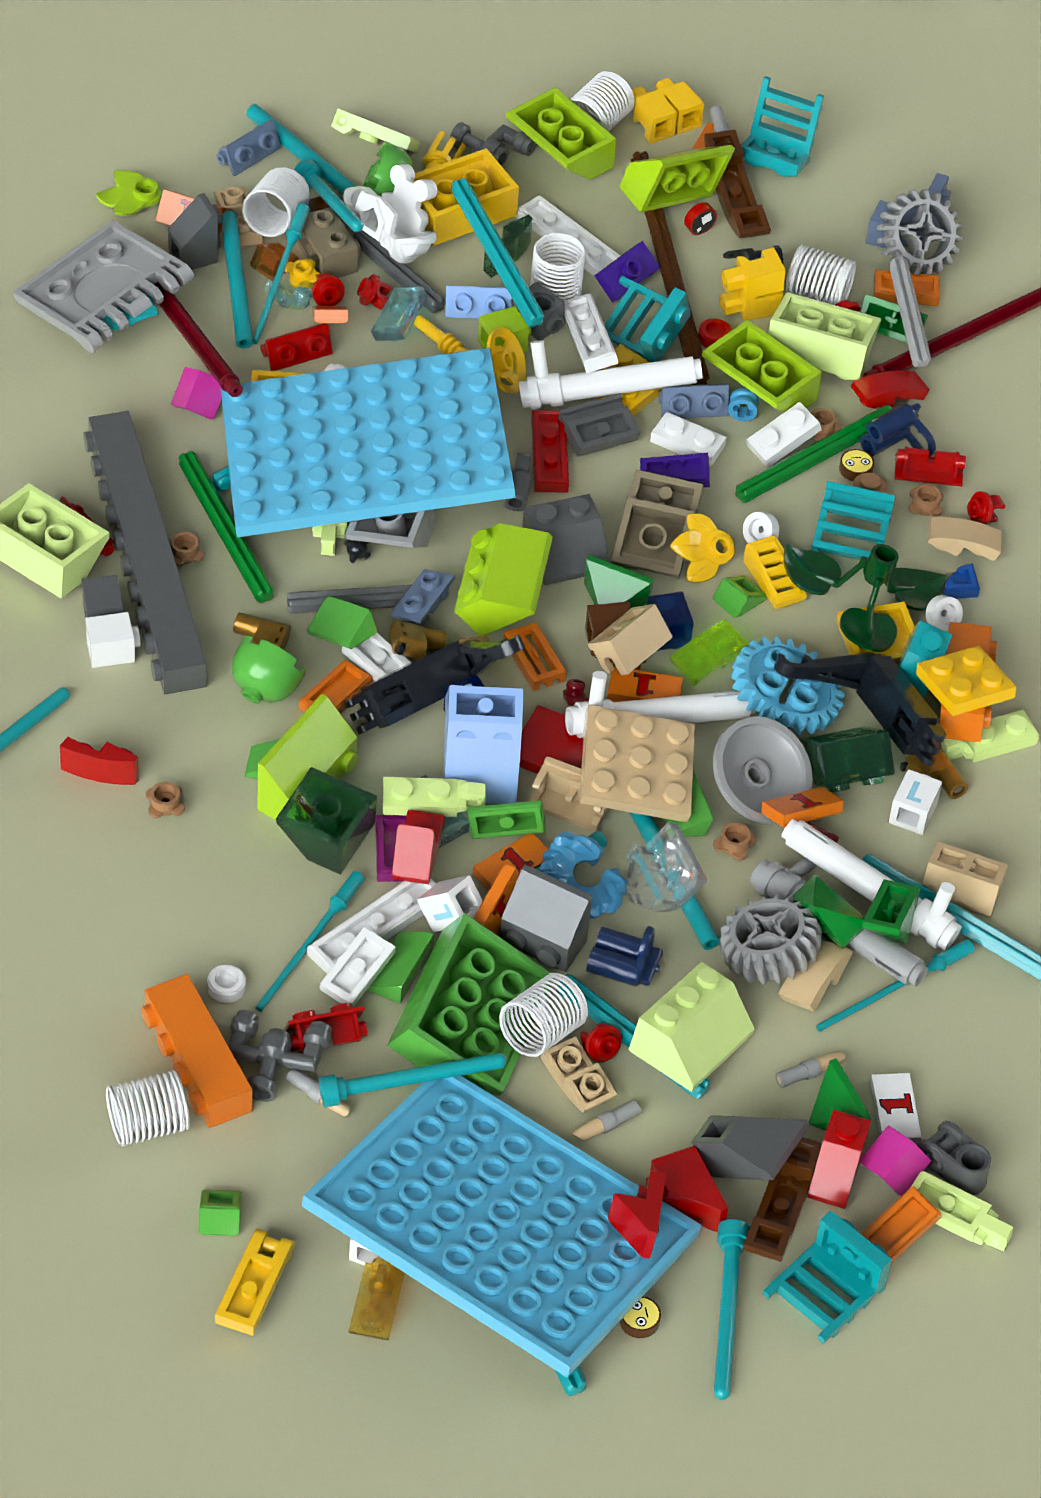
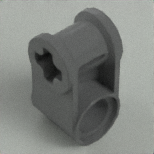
M947 1120L943 1121L938 1126V1131L932 1137L917 1143V1146L931 1160L927 1168L935 1171L951 1185L971 1195H977L985 1189L991 1163L990 1153L985 1147L979 1145L966 1135L956 1124Z

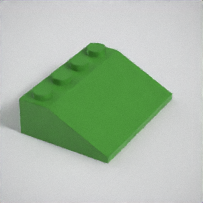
M463 913L442 930L387 1046L418 1067L501 1053L507 1060L503 1068L462 1075V1077L483 1090L500 1096L504 1092L521 1054L508 1043L502 1033L499 1020L501 1008L550 972L476 920ZM517 1006V1013L520 1018V1021L522 1025L525 1027V1029L528 1031V1033H530L529 1029L522 1021V1018L519 1014V1007ZM513 1007V1016L516 1021V1024L518 1028L521 1030V1032L524 1034V1036L528 1038L529 1036L525 1034V1032L518 1024V1021L515 1017V1010ZM521 1008L526 1022L529 1024L531 1028H533V1026L527 1020L523 1008ZM509 1010V1020L514 1031L517 1033L520 1039H522L526 1043V1040L523 1039L521 1035L518 1033V1031L515 1029L514 1024L511 1020V1014ZM505 1012V1023L510 1034L513 1036L516 1042H518L521 1046L524 1047V1045L521 1042H519L517 1038L514 1036V1034L511 1032L509 1025L507 1023ZM528 1012L530 1019L533 1021V1023H535L530 1013Z

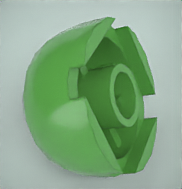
M387 141L382 144L377 153V156L381 157V159H377L375 164L371 165L363 187L371 188L378 196H382V193L385 192L393 193L395 185L390 178V171L393 166L408 164L414 169L409 155L404 150Z
M253 636L243 637L232 659V674L235 682L242 688L241 695L255 704H259L261 700L270 703L278 702L291 696L306 674L305 668L302 667L298 671L294 667L297 659L271 642L262 639L259 645L250 643Z

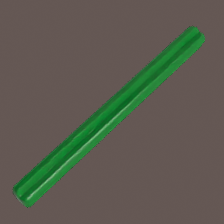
M884 405L736 485V497L742 503H747L860 441L862 435L868 433L867 424L891 411V406Z
M193 451L180 454V468L254 598L259 603L272 600L274 589L245 538L237 537L235 521L197 454Z

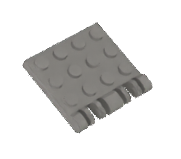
M112 220L16 289L13 294L17 303L77 340L85 350L93 353L104 345L103 341L108 342L113 338L110 327L101 319L108 316L113 319V322L118 324L120 330H125L129 327V321L126 315L117 308L135 318L152 306V302L144 293L151 296L156 305L164 301V296L158 287L154 285L155 283L159 282L164 290L173 294L179 290V285L185 286L193 280L194 273L186 263Z

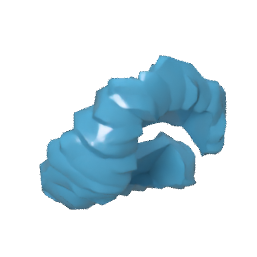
M563 832L554 839L550 849L544 852L542 857L545 861L541 864L540 871L591 894L590 918L599 917L606 912L613 914L622 904L623 895L627 893L626 885L629 881L620 874L618 868L607 869L603 873L600 883L594 887H584L578 884L573 876L574 866L580 862H588L591 866L596 865L604 854V848L599 846L594 838L576 835L571 832Z

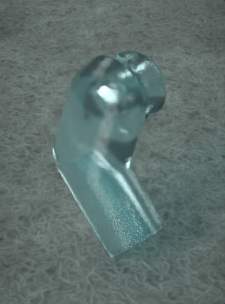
M274 279L269 280L264 287L268 295ZM279 284L274 301L281 308L303 310L310 305L309 301L312 298V292L308 288L300 286L296 288L295 293H292Z

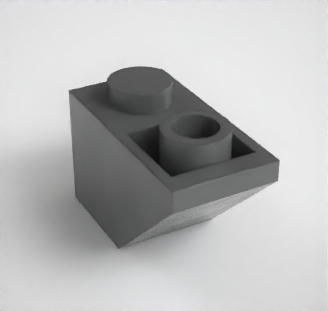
M204 193L199 194L168 228L169 254L186 263L191 270L217 263L218 248L221 247V240L218 234V224L221 223V215L218 207L215 204L212 205Z

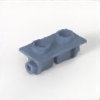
M270 119L256 126L252 131L227 146L221 147L219 153L216 154L217 161L221 165H229L232 175L236 176L280 149L281 144L274 120Z
M729 384L686 385L662 388L658 393L659 404H662L661 418L666 412L680 418L728 416Z
M424 569L390 613V616L402 619L404 622L424 626L429 619L428 613L433 614L442 600L448 597L449 586L455 579V576Z

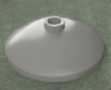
M747 717L729 726L719 737L713 754L715 780L725 800L742 816L755 822L774 824V821L762 814V801L812 788V768L808 754L796 735L781 723L765 717ZM748 773L753 777V781L750 779Z

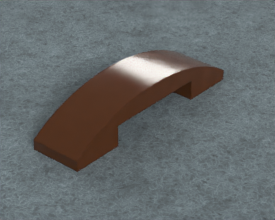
M736 130L705 134V147L732 145L735 148L716 187L719 202L732 230L739 238L770 234L771 228L763 206L756 203L742 163L744 153Z
M802 1137L774 1180H769L758 1212L753 1218L744 1242V1251L782 1262L806 1200L822 1143Z

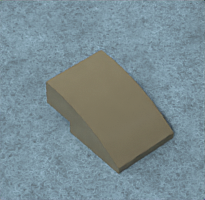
M636 470L630 495L627 497L611 563L679 578L685 559L672 550L670 544L677 536L689 531L687 515L698 514L703 496V484Z

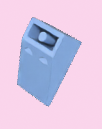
M450 685L445 696L443 778L486 784L485 805L517 803L523 689Z

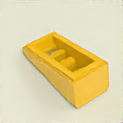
M775 535L748 543L745 546L743 563L766 594L775 610L806 600V592L799 589L786 573L784 549ZM782 576V578L773 581L771 580ZM785 587L790 588V590L783 591L780 593L777 592V590Z

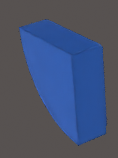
M973 563L958 567L957 571L947 578L944 595L955 599L979 596L980 587Z

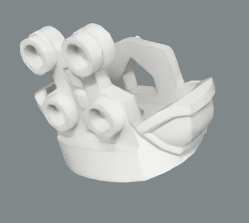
M399 164L393 166L390 171L391 181L395 185L393 193L385 192L382 193V196H378L369 187H349L344 191L343 202L363 222V231L378 240L381 246L389 251L391 258L398 263L406 264L417 259L419 255L425 254L431 244L435 243L437 239L435 232L425 231L429 217L424 209H420L423 201L435 198L437 186L431 179H421L413 182L415 179L413 167L408 164Z

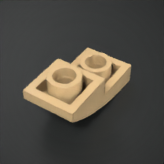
M246 186L229 187L225 190L214 191L216 204L226 207V212L232 211L237 214L241 247L262 244V235L253 231L243 216V203L249 194Z
M931 517L928 521L927 542L936 549L946 551L955 556H958L965 547L977 556H983L995 561L1001 553L1002 531L967 519Z
M821 940V951L816 955V962L807 963V972L796 971L794 980L787 977L778 995L786 1002L815 1012L829 983L837 985L853 954L850 949H842L836 944Z
M576 1036L549 1048L541 1054V1060L556 1083L582 1113L617 1097L616 1091L599 1063L592 1064Z

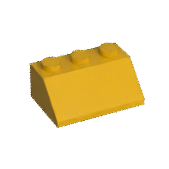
M487 148L415 173L413 182L421 179H431L437 186L435 198L423 201L420 209H424L429 217L425 231L436 233L437 239L435 243H432L433 246L474 232L451 191L454 180H460L461 178L468 180L492 224L517 216L519 186Z

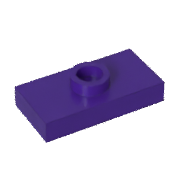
M641 241L594 276L613 303L625 295L629 289L619 284L622 276L639 284L661 267L645 243Z
M708 452L640 458L641 471L703 484V488L710 487Z

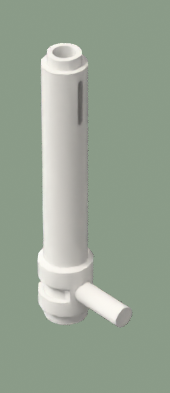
M538 340L530 343L535 376H528L527 380L519 381L523 408L531 407L532 410L542 409V405L551 404L552 407L564 406V403L568 401L697 383L696 379H703L700 358L693 359V356L600 369L590 373L579 372L560 375L559 372L548 373L544 341Z
M595 671L592 676L589 701L576 702L574 706L567 707L565 710V725L570 736L577 735L578 738H584L585 712L588 705L687 723L743 719L750 717L751 714H755L757 710H746L749 702L737 699L741 692L738 690L612 702L610 699H604L607 674L603 671Z
M792 819L782 833L781 837L786 840V845L871 902H873L884 879L893 881L803 820L798 822ZM949 882L941 883L933 902L927 898L923 900L918 898L910 931L916 936L921 934L927 938L926 943L935 949L938 947L943 950L949 949L962 929V926L956 923V917L946 912L955 891L954 885Z

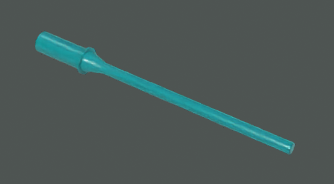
M305 204L297 205L291 225L286 231L287 245L253 336V344H258L292 248L302 238L301 233L310 208Z
M353 871L335 896L330 898L331 903L327 913L255 1007L257 1011L262 1012L305 955L307 947L317 939L332 917L339 911L347 908L348 902L365 881V877L360 872Z
M965 939L940 954H934L933 959L926 965L928 968L927 973L937 970L944 971L947 966L975 951L973 943L969 939ZM899 980L817 1024V1030L821 1032L906 984Z

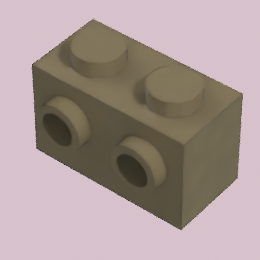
M331 207L310 212L301 233L302 238L296 243L307 259H312L316 262V271L320 274L329 272L330 275L337 278L358 272V258L361 257L360 244L357 239H352L344 221L337 216Z

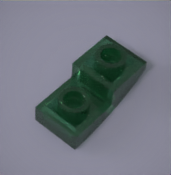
M529 214L503 226L502 241L514 262L523 255L531 242L533 218ZM485 251L483 271L492 278L498 275V272Z

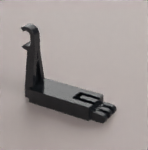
M520 635L514 636L509 640L506 638L497 643L477 641L459 643V641H455L361 687V693L343 701L346 708L353 707L358 703L361 709L350 714L352 721L364 716L367 722L356 727L358 734H362L376 726L379 729L384 728L445 698L450 685L465 686L477 682L475 677L486 671L497 660L508 657L526 647Z
M865 653L813 660L805 654L801 663H792L785 658V655L778 654L774 669L786 678L817 680L857 689L856 693L903 755H916L924 765H934L936 760L934 754L939 753L941 749L939 742L944 741L946 732L937 722L938 716L891 656Z

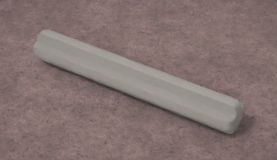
M904 257L899 259L893 258L890 261L889 268L912 364L915 368H926L930 365L931 355L908 261Z

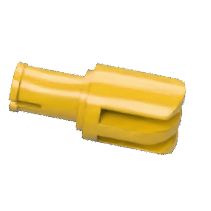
M439 131L423 158L424 170L460 158L466 149V145L462 142L451 159L448 154L456 138L451 136L442 151L437 150L440 141L446 133Z

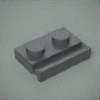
M621 394L560 410L558 419L563 422L565 426L564 431L577 457L639 439L641 432L628 407L624 406Z

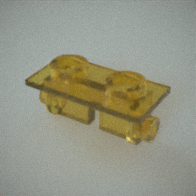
M380 1256L373 1259L372 1264L365 1262L348 1333L389 1341L405 1273Z

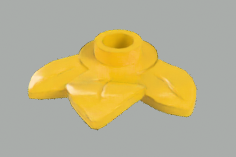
M703 514L687 515L689 531L677 536L670 544V547L678 555L691 561L687 568L686 580L688 582L700 583L713 578L719 565L725 564L732 559L735 545L731 536L725 531L718 530L709 517ZM717 541H719L722 545V553L718 552L716 549Z

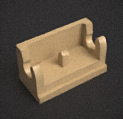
M656 604L632 607L587 645L590 650L594 651L602 668L608 674L614 670V666L609 660L610 658L621 675H628L673 637Z
M547 756L532 785L535 791L530 801L541 800L545 814L593 832L597 831L609 809L581 804L582 769Z
M938 841L928 861L922 885L937 893L941 883L949 882L955 887L951 902L962 908L991 917L996 900L999 898L1008 864Z

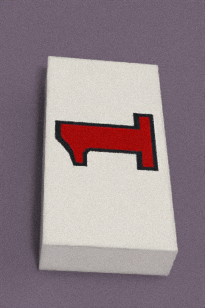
M910 1073L872 1074L870 1086L879 1136L889 1125L917 1145L922 1137Z

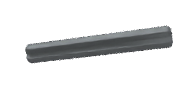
M365 231L354 232L352 236L359 242L361 251L431 313L442 310L444 298L406 264L398 263L391 258L389 251Z
M412 584L290 592L287 595V608L289 613L318 612L328 596L367 609L396 607Z

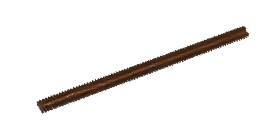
M637 151L630 160L631 162L649 159L646 151L641 154ZM663 208L645 211L658 264L661 267L660 271L667 297H669L675 287L686 292ZM689 304L691 315L679 332L678 337L684 357L693 356V359L700 358L703 379H696L697 383H692L691 385H707L706 381L710 379L705 359L702 357V348Z

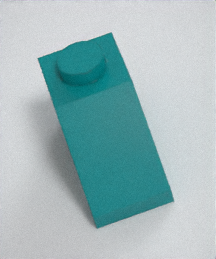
M920 620L910 633L897 665L924 698L928 688L916 675L917 663L944 656L952 634Z

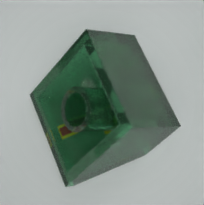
M862 726L799 739L808 754L812 768V779L815 785L826 787L829 792L850 789L849 783L862 781V785L880 784L884 782V776L895 774L889 731Z
M311 767L276 817V823L307 860L341 875L375 824L377 795Z

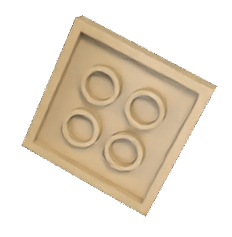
M588 705L584 724L580 803L687 823L691 816L695 724Z

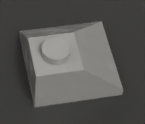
M435 510L350 521L345 536L346 539L410 548L427 547L436 524Z

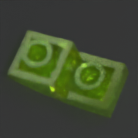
M725 619L689 641L670 656V660L685 678L695 686L718 666L723 669L740 654L744 646L748 647L749 644Z

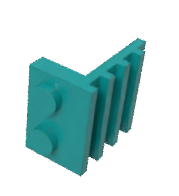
M765 76L750 136L741 144L744 153L743 160H746L749 165L754 167L764 166L773 169L777 174L784 177H796L810 162V152L814 145V136L818 129V120L823 109L824 95L818 94L815 102L769 87L771 78ZM766 98L811 112V120L766 105ZM762 115L808 130L807 137L761 122Z
M622 276L619 284L629 289L604 324L609 338L617 346L622 344L650 362L661 361L691 315L687 294L675 287L667 298ZM638 293L645 296L621 334L618 336L612 333ZM655 302L661 304L662 306L636 344L630 342V338Z
M827 481L811 550L858 560L862 556L868 558L871 551L821 541L822 534L827 532L884 544L888 525L892 517L895 495ZM827 513L881 524L880 532L827 522Z
M830 1210L820 1219L815 1242L763 1290L762 1295L769 1299L772 1295L778 1293L823 1330L818 1335V1340L824 1344L831 1337L834 1338L846 1322L850 1323L862 1307L865 1309L877 1293L880 1294L885 1290L892 1258L887 1255L880 1245L871 1243L857 1232L851 1222L841 1219ZM808 1263L853 1299L854 1302L850 1305L803 1267ZM793 1278L839 1316L835 1320L832 1319L787 1281Z

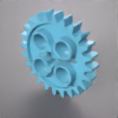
M777 636L774 637L772 643L765 637H762L759 643L752 640L748 647L744 646L732 666L734 670L730 678L735 680L732 688L741 691L737 699L749 702L746 708L747 711L757 710L759 712L757 717L775 720L788 729L793 727L798 735H801L804 729L812 735L817 728L824 731L828 724H833L844 704L841 701L845 693L840 691L842 687L840 685L817 680L793 679L783 704L779 702L781 693L789 678L780 675L774 669L778 654L785 655L789 662L801 663L805 654L815 660L818 656L817 651L810 654L807 653L805 644H801L799 648H796L792 639H788L786 644H782Z

